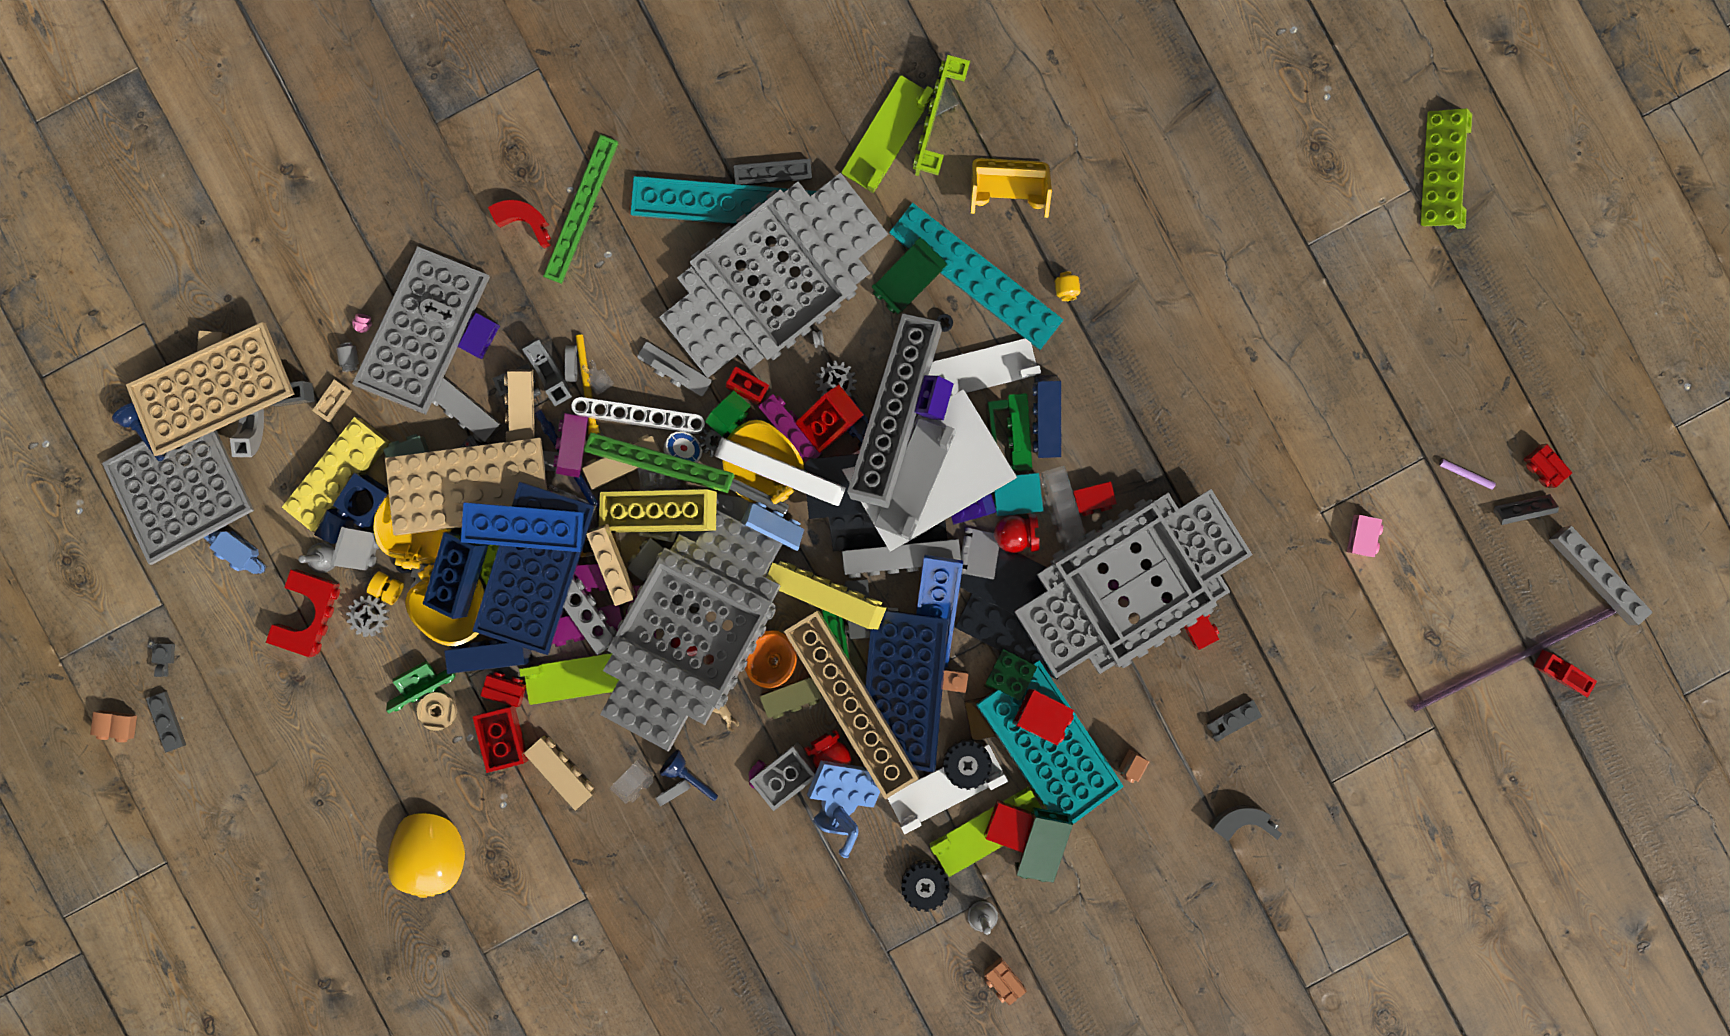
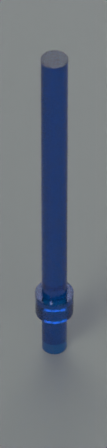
M539 410L535 415L542 425L541 429L549 436L556 448L558 436L554 431L555 428L547 420L542 410ZM581 474L579 477H574L589 504L595 505L598 508L600 505Z

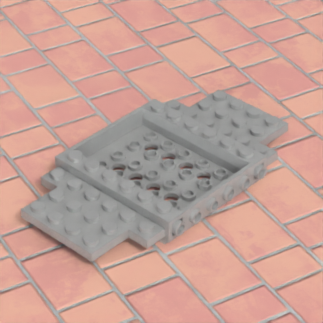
M841 173L811 197L799 182L795 183L784 193L781 189L778 192L776 190L772 191L766 196L767 201L763 204L759 202L751 208L752 213L748 216L744 214L736 220L738 224L733 228L729 226L721 232L722 236L718 240L713 238L706 244L707 248L703 252L698 250L694 253L690 261L692 266L677 277L689 294L659 318L707 378L736 355L741 357L749 369L764 358L767 360L771 358L772 361L782 354L780 352L782 348L786 346L789 349L797 342L795 340L796 337L800 334L804 337L812 330L810 328L811 325L815 322L819 325L827 318L825 316L826 313L830 310L834 313L842 306L840 304L841 301L845 298L849 301L857 294L855 292L858 289L856 285L870 274L859 260V257L885 238L888 233ZM768 236L776 238L777 243L774 247L766 245L765 240ZM785 251L788 253L789 258L786 262L778 260L777 255L779 252ZM738 260H744L747 264L746 269L738 271L735 263ZM793 266L798 267L801 271L800 275L796 278L789 274V270ZM750 275L758 277L759 282L756 286L748 284L747 279ZM806 281L810 282L813 286L812 291L809 293H805L801 289L802 283ZM767 290L770 292L771 297L768 301H762L759 298L761 291ZM775 305L780 306L783 310L782 314L778 317L773 316L771 313V309Z
M1209 489L1179 509L1169 493H1166L1154 502L1151 499L1147 501L1142 499L1134 504L1135 508L1129 511L1126 509L1119 513L1117 520L1112 521L1110 519L1103 523L1101 530L1096 532L1094 529L1087 533L1085 540L1080 542L1078 539L1069 545L1070 549L1063 552V550H1060L1052 555L1054 558L1050 561L1052 565L1036 574L1045 587L1046 592L1014 612L1055 678H1058L1088 658L1098 674L1103 673L1114 665L1115 667L1121 666L1125 668L1132 663L1131 659L1136 656L1141 658L1149 652L1147 649L1152 646L1156 648L1162 645L1166 637L1178 635L1181 632L1180 629L1185 625L1190 627L1198 622L1197 618L1201 615L1205 617L1214 612L1212 608L1217 606L1216 601L1230 593L1229 588L1220 575L1253 554L1212 489ZM1133 542H1137L1141 546V550L1137 554L1132 553L1130 550ZM1143 559L1150 560L1151 567L1149 570L1141 568L1140 564ZM1100 563L1107 564V573L1100 574L1097 567ZM1155 575L1159 576L1162 580L1161 585L1158 587L1151 584V578ZM1111 579H1115L1118 582L1119 586L1115 591L1108 588V582ZM1164 592L1171 594L1172 600L1170 603L1166 604L1162 601L1161 596ZM1121 596H1126L1129 600V604L1126 607H1121L1118 604V599ZM1133 612L1139 615V621L1136 624L1130 623L1128 619L1129 615Z
M716 510V531H702L696 542L679 534L671 550L664 548L663 552L661 551L658 554L654 568H651L647 573L645 584L638 589L636 600L628 607L626 618L619 623L617 634L608 643L609 648L607 651L612 653L603 671L619 679L600 715L668 752L688 717L706 725L714 708L719 710L720 707L726 704L728 700L727 694L730 689L736 686L739 672H742L747 665L746 659L749 654L755 651L758 637L764 634L768 619H772L775 614L773 600L781 586L765 578V575L782 543ZM682 595L683 602L680 605H675L673 603L674 596ZM698 603L700 606L699 611L695 614L689 611L690 605ZM711 611L715 612V621L708 622L706 615ZM726 620L733 622V628L729 631L723 629V623ZM663 629L664 636L661 639H655V630ZM674 637H678L681 640V644L677 648H673L670 645ZM690 646H696L698 650L697 654L693 657L687 654ZM709 654L713 655V664L705 665L704 657Z

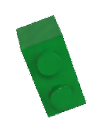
M733 391L709 414L705 422L723 437L727 432L731 434L738 426L736 424L738 421L742 423L749 415L747 411L751 405Z

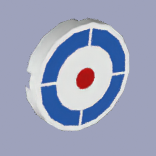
M675 432L664 443V453L697 463L702 454V448L698 440L686 432Z

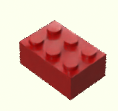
M837 385L825 393L795 423L820 453L833 444L864 414L843 388Z
M507 706L472 717L486 773L521 765L529 760L524 754L526 747L516 707Z

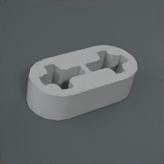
M425 299L420 304L421 312L429 319L447 326L454 324L457 320V314L450 306L433 299ZM432 304V307L437 311L435 312L429 310V312H427L425 307H430ZM441 312L444 314L450 312L452 317L445 320Z
M566 345L565 380L566 382H576L578 371L577 346Z
M684 779L659 794L655 799L659 806H662L691 787L687 780Z

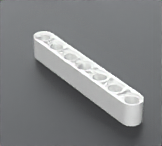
M578 397L572 402V410L577 416L692 434H699L705 428L704 419L696 414ZM580 402L586 404V409L582 412L576 410V406ZM599 405L606 408L605 412L601 415L595 413V409ZM618 408L624 409V416L616 417L614 415L615 410ZM641 411L644 413V418L642 420H635L633 417L634 413ZM661 414L663 421L655 423L653 422V416ZM674 417H680L683 420L680 426L672 424ZM693 420L701 421L702 425L699 429L691 427Z
M722 437L714 455L722 460L836 506H839L846 489L842 485Z

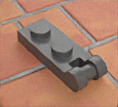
M1251 699L1206 723V726L1213 733L1214 741L1217 742L1261 718L1262 715L1254 700ZM1222 723L1224 729L1220 731L1217 726Z

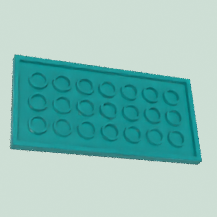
M1040 660L1032 663L1037 666V669L1021 701L996 689L978 702L976 706L1045 808L1051 811L1070 814L1074 824L1124 786L1074 712L1073 721L1070 725H1067L1064 731L1066 733L1065 737L1058 745L1052 744L1012 724L1028 689L1036 690L1071 708Z

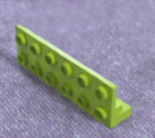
M947 55L946 61L942 60L939 70L941 80L937 79L934 88V96L936 98L931 99L928 114H931V116H926L923 132L926 134L925 136L921 135L918 145L920 154L915 155L913 163L916 176H919L920 171L939 175L944 155L926 149L946 78L949 77L965 82L970 64L968 60Z
M900 76L844 167L842 175L874 193L932 99L934 89L929 86L923 89L907 78Z
M1468 108L1429 111L1427 114L1421 212L1422 226L1454 225L1457 229L1466 227L1467 209L1462 206L1466 138L1467 133H1471L1472 113Z
M612 653L520 668V677L525 676L529 704L533 705L613 692L619 679L603 671Z
M1029 786L1003 801L1031 812L1033 807L1041 808ZM994 807L930 843L934 855L936 854L949 877L1003 846L986 840L984 837Z

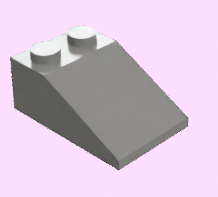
M341 527L330 565L371 570V567H374L376 563V550L380 548L376 542L374 531L362 527Z
M796 742L752 778L750 783L770 808L775 811L811 783L817 770L813 760L806 754L802 746Z

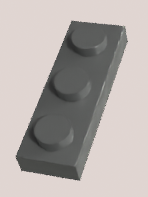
M1551 494L1494 506V513L1501 525L1558 513L1559 506Z
M168 692L146 698L165 753L186 746Z

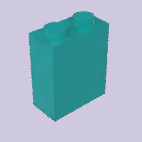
M1039 473L1016 475V479L990 493L994 496L993 502L996 516L1042 512L1043 504Z

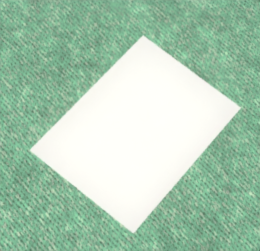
M964 389L950 397L944 420H930L921 415L915 418L909 441L919 419L945 429L947 426L955 429V436L911 539L1017 478ZM855 467L842 469L849 482H851ZM861 502L873 524H875L881 506ZM876 527L890 552L909 541Z

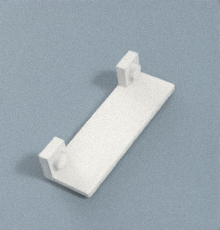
M1025 338L932 362L929 375L940 376L954 383L951 396L963 389L968 393L1036 376L1041 373L1040 366L1036 364L1032 344Z
M989 745L984 747L992 760V772L989 774V779L985 780V784L979 785L978 788L966 790L965 788L960 789L958 786H954L947 779L944 767L888 798L904 834L922 826V821L987 788L992 790L1008 782Z

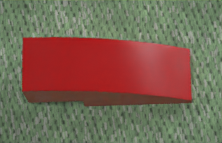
M1542 650L1533 666L1587 698L1597 683L1595 679L1574 665Z

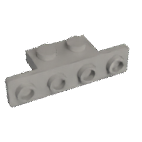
M649 342L644 344L637 356L638 359L655 368L653 372L662 378L666 375L671 378L670 382L679 388L683 385L700 396H704L712 382L709 378Z

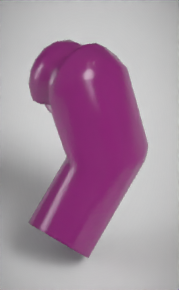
M758 760L748 773L749 785L752 788L754 786L750 783V780L766 766L761 760Z

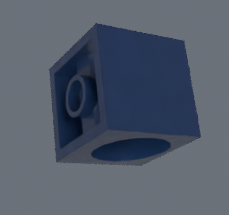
M354 473L333 506L338 508L337 512L339 514L353 518V523L359 527H374L375 514L389 491L387 487L369 475ZM369 490L374 500L373 507L370 512L362 514L356 506V497L360 491Z

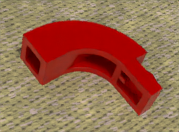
M505 200L488 207L495 224L500 228L515 221L526 222L532 227L540 246L544 249L551 246L549 242L551 236L547 229L543 230V228L549 226V223L530 204L518 200Z

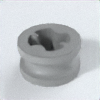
M819 330V332L812 331L815 348L819 345L825 347L822 330Z

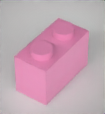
M1354 515L1347 553L1375 557L1380 547L1378 543L1379 535L1383 531L1382 519Z

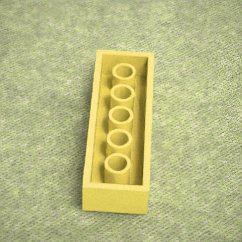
M354 417L282 508L310 531H316L326 510L336 509L333 504L354 473L366 474L384 452L383 449L387 448L391 442L362 418Z
M708 489L600 492L599 526L608 523L611 533L716 531L717 492Z
M780 561L778 564L772 562L766 578L781 586L779 591L867 629L879 628L886 611V607L881 606V601L873 598L865 599L864 594L857 591H847V587L840 584H829L831 580L815 575L812 577V572L805 569H796V566L791 563Z

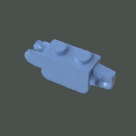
M217 530L204 537L211 544L210 549L214 551L213 554L219 559L227 560L230 563L229 566L234 570H248L253 574L264 573L266 567L262 561L257 559L259 555L258 549L234 531L221 532Z

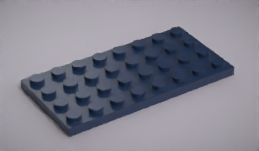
M519 482L512 506L584 512L583 549L586 534L588 533L596 508L595 505L524 482ZM499 545L473 632L549 655L581 552Z
M886 610L879 628L870 630L866 689L916 770L934 772L949 619Z

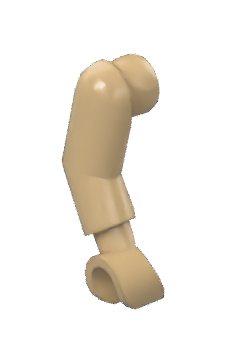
M726 705L720 707L719 710L714 708L713 712L720 714L722 719L727 722V729L729 731H734L730 726L731 722L739 726V722L731 718V713Z

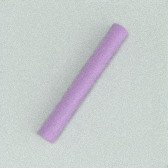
M1444 459L1439 464V466L1491 490L1496 485L1495 482Z

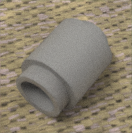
M351 343L340 344V348H337L336 351L339 367H342V372L358 370L359 360L356 346H352Z

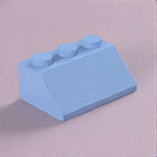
M760 502L755 504L749 503L741 520L743 525L782 543V545L798 551L804 531L803 528L799 527L801 523L791 518L789 521L783 519L784 515L778 511L773 510L771 513L765 510L766 505Z

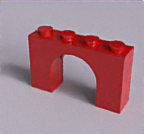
M298 569L290 570L284 588L303 594L313 602L315 607L314 621L305 630H297L279 623L272 624L265 643L309 658L316 656L322 647L320 643L322 636H325L328 630V625L326 624L328 618H331L333 615V604L339 597L340 584Z

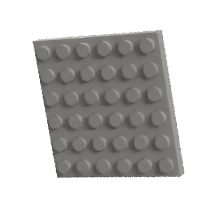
M217 430L164 453L165 458L162 461H158L142 441L102 463L148 564L153 565L254 511Z

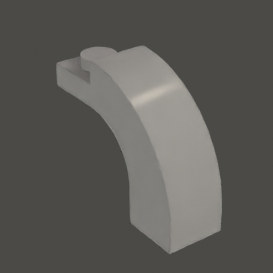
M264 408L239 419L238 429L235 435L230 438L232 457H252L258 451L264 429Z

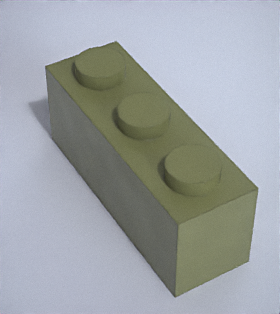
M811 676L760 695L767 717H773V719L784 716L783 712L789 710L791 713L802 709V705L807 703L809 706L820 702L819 699L822 698V694Z

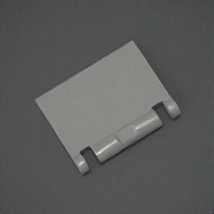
M965 528V533L972 534V537L964 536L961 560L964 561L963 566H967V569L962 568V574L994 579L999 550L994 533Z

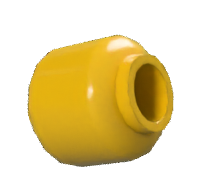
M1062 272L1055 279V291L1058 298H1061L1062 301L1077 299L1076 296L1081 291L1078 276L1072 275L1071 272Z

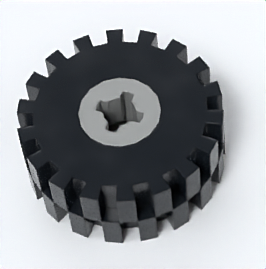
M963 739L958 743H953V746L947 749V753L944 755L943 767L946 777L950 780L951 784L958 786L960 789L970 790V788L976 789L979 785L985 784V780L989 779V774L992 772V760L986 748L979 742Z
M920 860L917 864L912 863L910 868H907L905 874L902 875L901 890L906 903H909L910 907H915L917 911H921V909L924 912H929V909L934 911L937 909V906L941 907L944 900H947V894L950 890L948 876L941 866L939 867L936 862L931 863L930 860L922 862Z

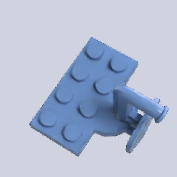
M821 760L807 793L810 799L822 800L821 811L814 817L813 822L824 832L848 835L843 848L839 850V854L843 858H848L859 833L858 826L850 815L858 805L874 808L880 790L866 767Z

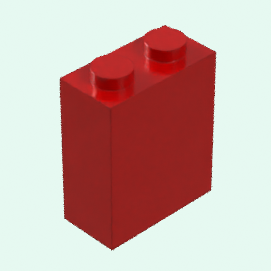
M1028 689L1012 724L1052 744L1058 745L1065 737L1066 733L1064 731L1067 725H1070L1073 721L1074 710L1036 690Z
M996 800L984 834L985 839L1023 853L1033 824L1031 811Z

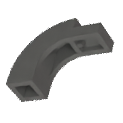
M537 337L523 345V352L537 371L544 385L545 392L554 406L571 398L572 395L565 378L540 339Z
M1250 805L1230 807L1221 812L1209 825L1227 841L1230 840L1240 827L1250 824L1261 827L1277 840L1282 835L1277 830L1279 826L1269 820L1271 815L1258 807Z

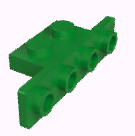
M1027 394L1008 395L1009 417H1007V429H1010L1011 436H1008V447L1012 448L1013 466L1015 465L1016 467L1014 471L1032 470Z
M426 660L393 678V684L401 694L387 702V713L397 712L404 705L417 701L422 695L432 693L442 684L450 683L456 677V673L447 674L446 669L436 674Z

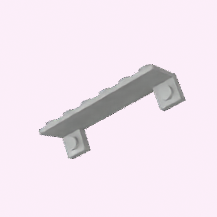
M918 420L905 451L889 508L881 507L874 524L876 527L911 540L955 436L954 428L947 426L945 429L928 421Z

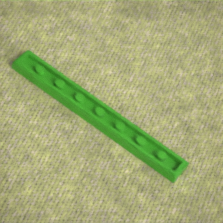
M601 134L599 135L543 277L560 284L563 283L619 144L618 141Z
M590 433L584 447V451L587 453L728 493L734 479V473L595 433Z

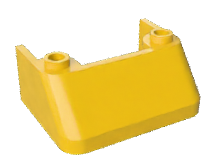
M985 158L973 160L970 197L971 213L975 214V205H985L989 202L990 197L1027 199L1028 204L1032 208H1044V217L1048 218L1052 186L1050 168L1047 163Z

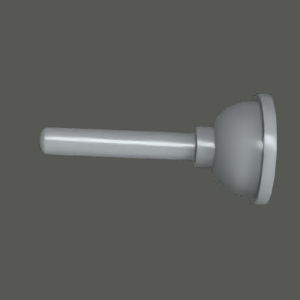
M317 543L312 545L307 555L299 556L298 560L300 563H308L313 571L326 573L335 567L330 565L335 548L328 543Z
M986 901L974 903L969 908L967 914L970 926L977 931L983 932L985 935L991 933V929H993L998 920V912L995 906Z

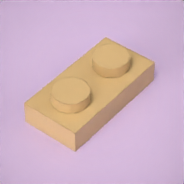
M334 379L312 411L327 422H331L352 390Z

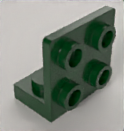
M1003 649L984 687L990 690L993 687L1021 701L1037 666Z

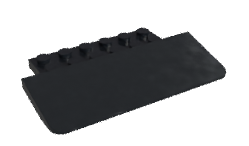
M859 454L812 458L804 464L805 471L846 487L839 506L806 494L809 519L829 517L833 552L886 546L862 503L852 500L847 492L850 482L842 469L855 467ZM946 520L904 544L947 540Z
M999 547L994 579L968 574L961 575L960 588L972 593L955 628L1000 651L1004 649L1031 664L1040 660L1048 674L1055 678L1014 612L1046 592L1045 587L1036 574L1047 567L1018 552H1008Z

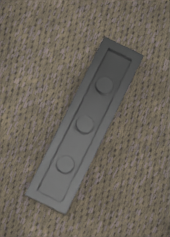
M810 159L734 165L735 185L812 179Z

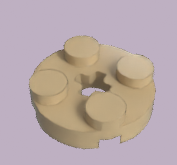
M432 692L418 703L417 717L424 724L423 726L429 730H442L450 726L456 718L457 707L455 700L444 692ZM436 706H439V709L442 711L438 716H435V712H432V709L436 708Z

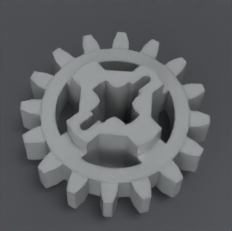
M834 361L833 366L828 362V368H820L822 374H816L820 380L815 381V384L820 385L817 388L818 392L823 391L821 397L827 393L826 390L836 387L835 384L831 385L833 382L832 374H834L837 380H842L839 382L842 388L844 383L849 381V386L845 392L848 396H852L850 390H856L852 384L857 383V380L852 379L855 376V372H849L850 366L844 368V362L839 366L837 361ZM834 369L842 370L846 374H837ZM829 373L828 381L823 383L825 375Z
M369 595L367 598L366 596H360V600L354 599L355 605H349L348 607L351 609V612L346 613L351 618L347 620V623L353 624L350 629H357V635L363 632V637H368L369 633L371 637L376 636V632L382 633L381 627H387L388 625L385 623V620L390 619V617L386 616V613L390 610L384 609L386 603H379V597L373 600L372 595ZM363 605V609L358 611L359 607ZM365 614L371 615V619L365 617ZM379 621L378 624L371 629V627H373V623Z

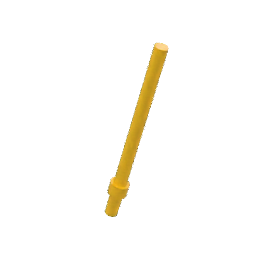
M576 335L584 397L593 399L583 335ZM588 418V434L600 433L599 425H596V419Z

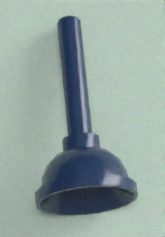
M133 402L117 410L112 416L113 422L118 423L122 427H130L132 430H135L152 452ZM162 454L155 456L158 461H162L165 456Z
M679 749L673 752L663 764L659 774L670 778L676 776L683 777L708 798L715 801L718 795L688 772V769L685 767V759L681 755L682 752Z

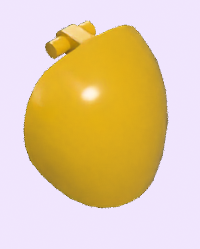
M762 420L748 421L737 427L727 438L804 470L803 460L791 441L767 422ZM722 460L724 471L734 473V479L772 496L771 500L774 504L785 501L794 492V489ZM737 493L743 499L752 503H756L755 501Z
M389 493L379 506L374 518V535L378 546L385 554L396 558L395 565L402 566L404 569H419L420 564L435 563L443 533L451 531L450 528L393 535Z
M429 564L424 567V570L417 573L422 581L414 585L407 593L405 599L407 613L414 625L433 641L447 646H458L467 643L479 634L473 632V628L484 596L483 585L480 579H478L468 616L452 619L423 605L434 565L431 566Z
M419 813L405 817L399 823L389 848L388 875L392 885L402 892L417 895L420 898L435 896V894H441L451 889L461 875L465 860L464 844L457 828L449 820L438 815Z

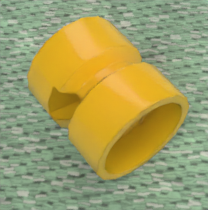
M378 571L370 581L367 593L376 598L381 596L382 601L393 605L400 597L404 583L396 579L390 580V576Z

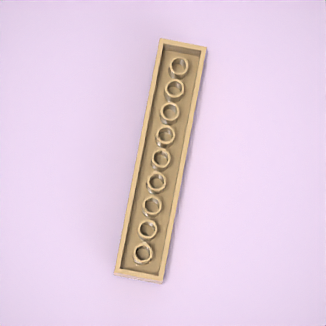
M820 611L814 612L785 630L784 633L884 799L889 798L919 779L918 773Z

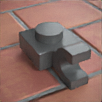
M153 644L152 663H157L154 677L168 676V663H174L175 644Z

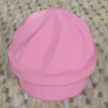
M356 314L355 318L352 319L353 328L359 333L367 332L372 326L371 317L368 315Z

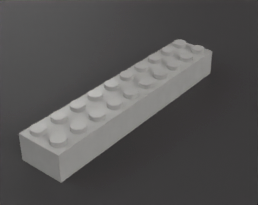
M902 314L847 491L852 500L889 508L917 415L915 408L924 375H929L942 332L940 321Z

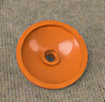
M774 630L765 631L761 637H758L755 651L749 654L746 659L745 671L754 684L764 688H775L785 683L792 675L797 662V652L786 634Z

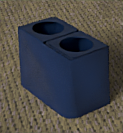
M337 508L326 510L314 534L330 544L337 543L341 527H353L355 525L353 518L339 514Z

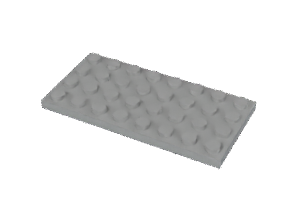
M417 247L352 384L426 415L468 326L469 319L473 315L489 281V275ZM425 299H433L450 306L457 314L456 322L447 326L425 317L420 310L421 302ZM432 304L430 307H425L427 312H429V310L435 312L437 311L432 307ZM441 312L445 320L452 317L450 312L448 314Z

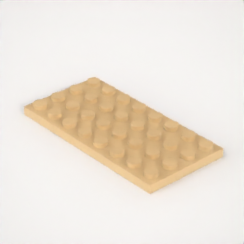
M263 322L126 384L154 456L169 452L294 395L267 325Z
M541 438L385 458L393 535L395 536L462 527L464 502L512 506L519 482L547 490Z

